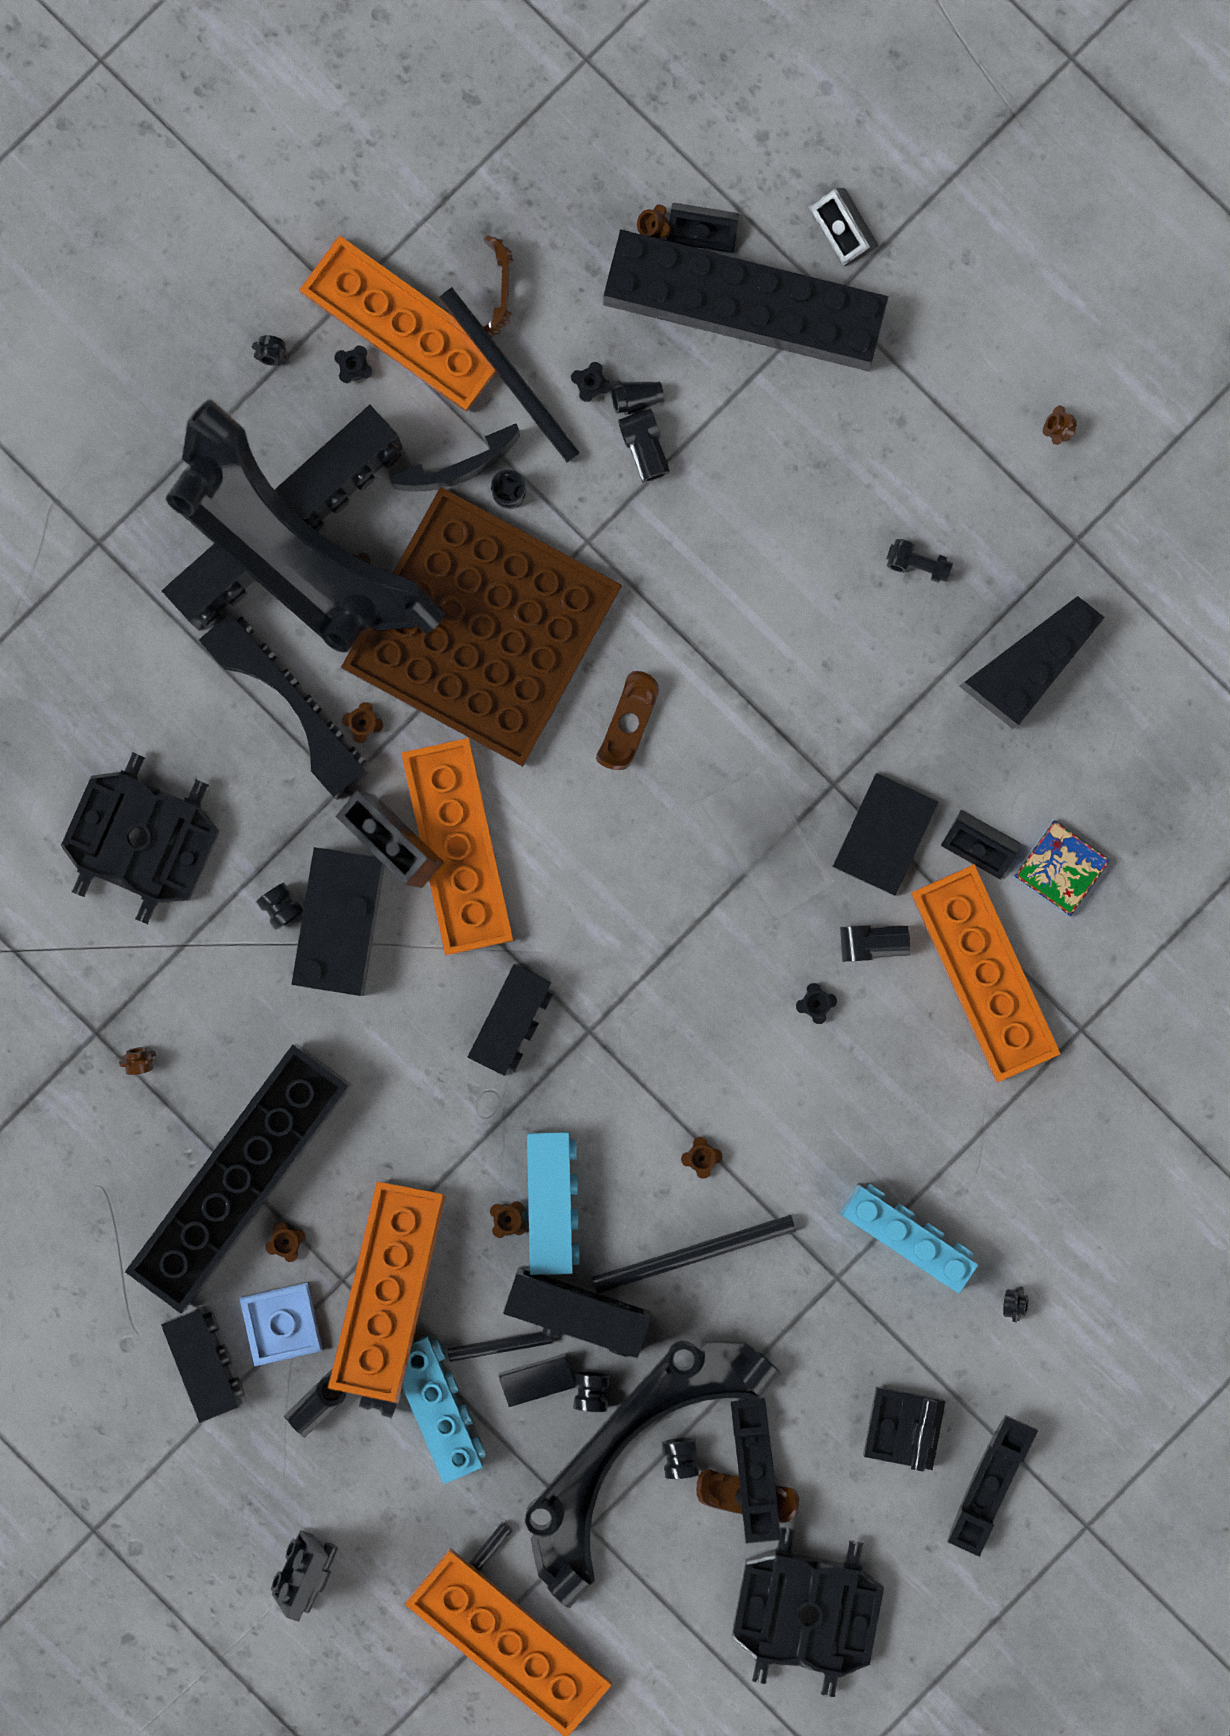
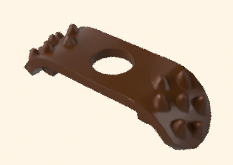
M486 235L484 242L495 252L498 266H502L501 307L494 308L492 320L484 326L488 334L494 336L495 334H501L500 330L502 327L510 323L509 316L512 313L508 310L509 264L514 260L512 255H510L511 250L501 244L503 242L502 239Z
M632 671L628 674L608 731L596 755V760L600 765L612 770H624L633 761L659 692V685L651 675L642 671ZM625 714H634L639 720L638 728L632 733H625L620 729L619 722Z
M704 1469L698 1477L696 1486L699 1502L711 1508L743 1515L742 1506L737 1503L735 1498L737 1490L740 1489L739 1477L723 1474L711 1469ZM776 1486L779 1522H789L798 1511L799 1495L793 1488Z

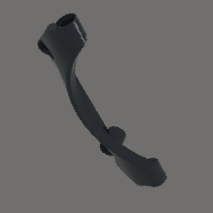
M208 399L192 413L187 420L182 459L189 467L185 468L167 494L166 501L168 505L186 518L317 633L329 647L338 652H348L361 631L369 628V626L375 631L418 627L425 634L437 627L444 618L446 611L414 581L380 569L346 552L314 530L284 502L260 470L252 454L245 429L216 402Z
M681 1340L675 1342L664 1357L542 1493L528 1505L525 1524L527 1529L533 1533L530 1540L538 1577L548 1585V1590L560 1603L570 1609L595 1581L590 1550V1529L593 1511L604 1479L625 1447L653 1422L685 1406L723 1398L757 1400L781 1373L760 1352H756L746 1342L706 1341L700 1350L689 1341ZM682 1349L689 1350L694 1356L692 1363L686 1367H679L673 1361L675 1353ZM537 1509H545L550 1513L551 1520L547 1524L538 1525L532 1520V1513Z

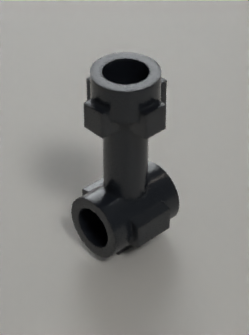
M896 539L894 545L891 544L886 557L888 568L905 573L908 566L931 573V581L937 583L940 580L947 582L953 562L947 561L948 557L939 555L936 561L913 553L915 545L904 539Z

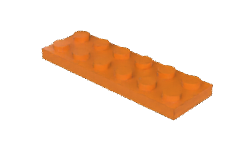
M340 235L299 289L303 296L466 413L496 373L452 315Z
M469 738L401 752L419 837L444 861L430 878L429 883L445 956L514 941Z
M975 864L911 892L912 899L995 1081L998 1083L1060 1055L1058 1046Z
M376 1182L330 1377L329 1389L399 1403L446 1198L445 1195Z
M451 1547L405 1601V1605L563 1736H569L612 1686V1681Z

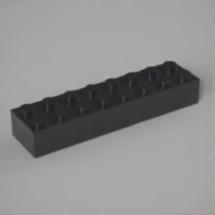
M620 229L603 295V305L869 371L889 296Z
M369 404L274 490L302 520L318 532L324 526L322 520L331 512L337 514L343 510L350 502L348 497L357 489L360 491L365 490L375 480L376 477L373 474L382 466L389 468L401 457L399 451L403 447L399 436ZM213 544L161 591L199 631L202 627L206 629L212 627L222 616L219 612L229 603L231 606L239 603L247 594L245 589L256 580L219 547Z
M292 1044L125 1270V1273L180 1314L186 1311L352 1084L301 1046Z

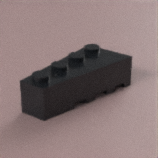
M1077 596L972 675L959 687L1014 729L1022 722L1105 617Z

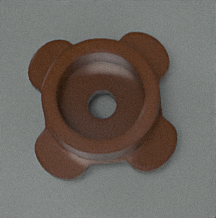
M658 204L654 210H644L637 220L638 232L654 238L668 237L671 232V226L666 218V207Z
M1058 405L1046 419L1043 435L1050 436L1052 443L1059 445L1072 438L1076 431L1077 421L1073 415L1065 412V407Z
M361 703L359 708L351 713L344 714L342 718L343 725L350 728L353 733V740L357 743H364L369 735L374 732L379 733L383 729V722L381 719L376 718L370 703ZM360 720H365L366 724L361 726Z
M145 1047L129 1049L122 1056L119 1066L125 1067V1072L128 1075L147 1073L153 1069L152 1062L156 1052L147 1051Z
M697 1137L693 1140V1146L689 1152L682 1154L681 1162L684 1166H690L694 1169L699 1178L705 1179L710 1176V1170L715 1163L722 1161L723 1156L719 1149L710 1147L704 1137ZM703 1154L705 1156V1160L700 1161L698 1159L699 1155Z
M514 1201L511 1205L505 1206L497 1203L491 1207L490 1215L494 1217L495 1225L492 1232L496 1237L503 1238L506 1234L513 1233L518 1236L524 1234L526 1224L522 1220V1212L524 1211L522 1203ZM510 1216L511 1222H505V1217Z
M278 1222L273 1227L274 1234L271 1241L266 1243V1251L270 1255L276 1254L284 1257L287 1262H293L299 1256L297 1251L300 1244L306 1240L305 1232L301 1229L293 1230L287 1227L285 1222ZM283 1239H288L289 1244L284 1245L282 1242Z

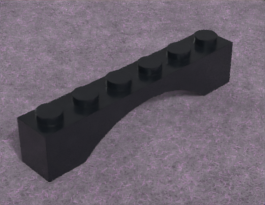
M229 613L204 634L199 641L222 668L261 680L278 691L288 701L299 717L307 736L311 772L333 798L337 800L368 774L362 767L367 761L355 747L348 750L340 740L345 735L332 720L325 724L319 717L318 713L322 711V708L309 694L303 698L295 689L300 683L287 668L282 672L277 668L273 661L278 657L267 644L263 642L259 646L253 640L251 635L255 630L243 616L236 620Z

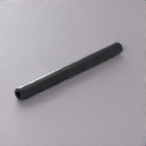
M454 288L448 289L439 299L562 458L568 463L580 451Z
M788 1215L592 1277L598 1294L795 1232L796 1228L792 1216Z

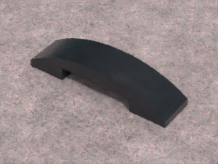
M515 423L485 436L489 450L426 476L421 464L390 476L393 488L395 490L413 492L438 490L440 487L447 488L481 474L497 463L513 447L520 437L518 425Z
M759 1398L757 1400L732 1401L730 1403L740 1481L745 1542L750 1544L781 1540L765 1398Z
M1007 1415L1004 1416L991 1438L966 1490L948 1536V1543L980 1557L994 1527L993 1521L1020 1463L1024 1462L1038 1429Z

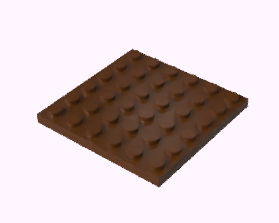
M440 487L393 574L414 581L445 609L444 618L436 628L426 634L418 627L375 631L369 626V628L361 631L341 669L517 765L524 767L622 585Z

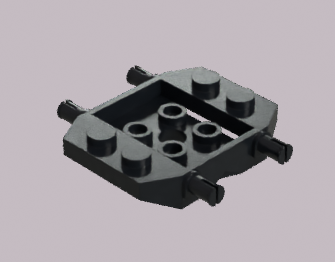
M132 752L125 771L121 770L120 773H108L90 777L61 843V847L78 869L77 872L80 873L71 891L72 893L85 897L92 878L94 879L95 876L142 896L143 902L135 920L148 925L154 909L159 903L190 901L220 830L201 808V801L207 787H209L208 784L195 779L189 797H185L184 800L138 781L137 775L145 757ZM123 794H125V795H124V798H123V800H122V802H121V805H120V807H119V809H118V811H117V814H116V816H115V818H114V821H113V823H112V825H111V828H110V830H109V832H108V834H107V837H106V839H105V841H104V844H103V846H102V848H101V850H100V853H99L98 857H96L97 854H98V851H99V849H100V847H101V844H102V842H103V840H104V838H105V835H106V833H107V831H108V828H109V826H110V824H111V822H112V819H113V817H114V815H115V812H116V810H117V808H118V805H119V803H120V801H121V799H122V796H123ZM182 818L185 820L159 881L155 883L153 879L179 819ZM135 828H143L147 833V842L142 847L136 848L129 841V835Z
M780 1527L781 1540H778L775 1550L745 1560L732 1638L756 1661L752 1678L753 1682L758 1683L760 1677L761 1684L767 1683L769 1664L800 1666L824 1673L821 1695L828 1696L829 1690V1696L835 1697L838 1677L841 1678L870 1665L884 1586L862 1569L860 1558L864 1543L857 1541L856 1544L854 1540H849L846 1561L844 1563L793 1554L791 1547L795 1530L788 1528L786 1538V1527ZM784 1573L785 1577L773 1641L769 1642L767 1639L779 1575ZM844 1585H846L847 1590L835 1654H832ZM812 1605L818 1609L819 1615L814 1622L804 1623L799 1619V1612L804 1606Z

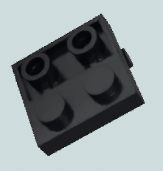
M876 1386L863 1456L911 1466V1469L916 1471L933 1470L946 1401L940 1398Z
M302 1530L299 1531L297 1538L292 1539L286 1551L287 1561L282 1572L276 1573L271 1586L272 1596L285 1617L297 1622L300 1621L303 1612L310 1613L318 1593L323 1592L331 1574L329 1568L338 1550L337 1546L328 1542L322 1548L313 1534Z

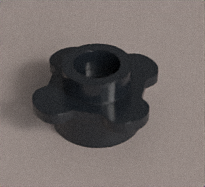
M261 336L258 342L252 344V349L256 351L254 358L270 366L277 365L278 363L285 364L288 360V357L284 355L286 353V344L276 336Z
M359 345L351 351L339 350L336 352L334 360L339 364V379L341 382L348 384L351 381L362 378L368 379L371 376L372 368L367 364L366 356L368 352L365 347ZM356 362V367L352 368L350 363Z
M598 362L590 363L589 367L582 371L575 370L571 375L572 383L577 385L580 392L579 398L584 402H590L592 398L599 396L601 393L607 394L610 391L611 383L604 378L602 374L603 367ZM589 379L594 380L593 385L588 384Z
M811 983L807 986V993L803 999L796 1002V1009L799 1013H806L812 1017L815 1024H822L826 1021V1014L830 1008L836 1006L837 998L834 994H827L822 991L819 984ZM815 1000H818L820 1002V1005L818 1007H815L813 1005V1002Z
M1024 1287L1016 1288V1290L1007 1289L1005 1293L1003 1316L1012 1318V1322L1015 1323L1020 1321L1021 1316L1027 1315L1029 1297L1024 1295Z

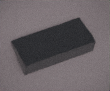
M845 188L833 189L809 207L843 266L878 246Z
M672 203L669 219L671 232L666 241L733 253L740 214Z
M960 810L941 846L1001 880L1017 855L1020 843L969 813Z
M566 1353L499 1373V1380L509 1407L576 1387Z

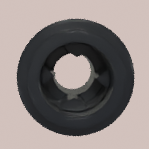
M660 381L619 382L618 386L611 388V397L615 412L617 414L624 413L627 416L663 402L664 392Z

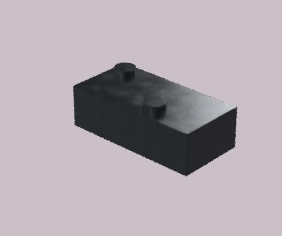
M317 847L313 848L291 985L364 996L385 865L377 857Z
M518 1267L503 1312L504 1315L543 1327L542 1333L550 1337L562 1339L563 1334L607 1348L609 1349L608 1351L624 1357L631 1356L637 1359L651 1320L649 1310L544 1275H530L529 1270Z

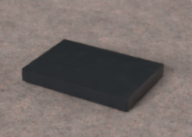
M875 773L832 867L890 895L896 896L939 802Z

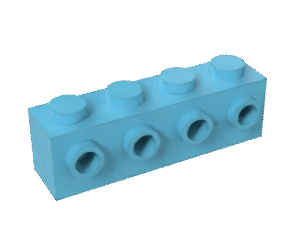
M569 1131L527 1133L530 1275L572 1274L573 1265H579V1244H572V1230H578V1209H571V1195H578L577 1174H570V1160H577L576 1139H569Z
M857 1184L839 1214L960 1294L978 1266L977 1263L971 1260L974 1253L956 1242L954 1247H951L942 1241L945 1234L931 1224L927 1223L923 1228L912 1221L916 1214L898 1203L894 1209L885 1203L884 1199L887 1195L871 1184L866 1189Z
M430 1334L412 1342L402 1387L444 1485L481 1469L484 1463L482 1458L487 1456L480 1437L473 1438L468 1425L473 1424V1420L466 1404L460 1406L455 1393L459 1392V1387L453 1373L449 1372L446 1374L441 1362L446 1359L443 1348L438 1339L432 1341Z

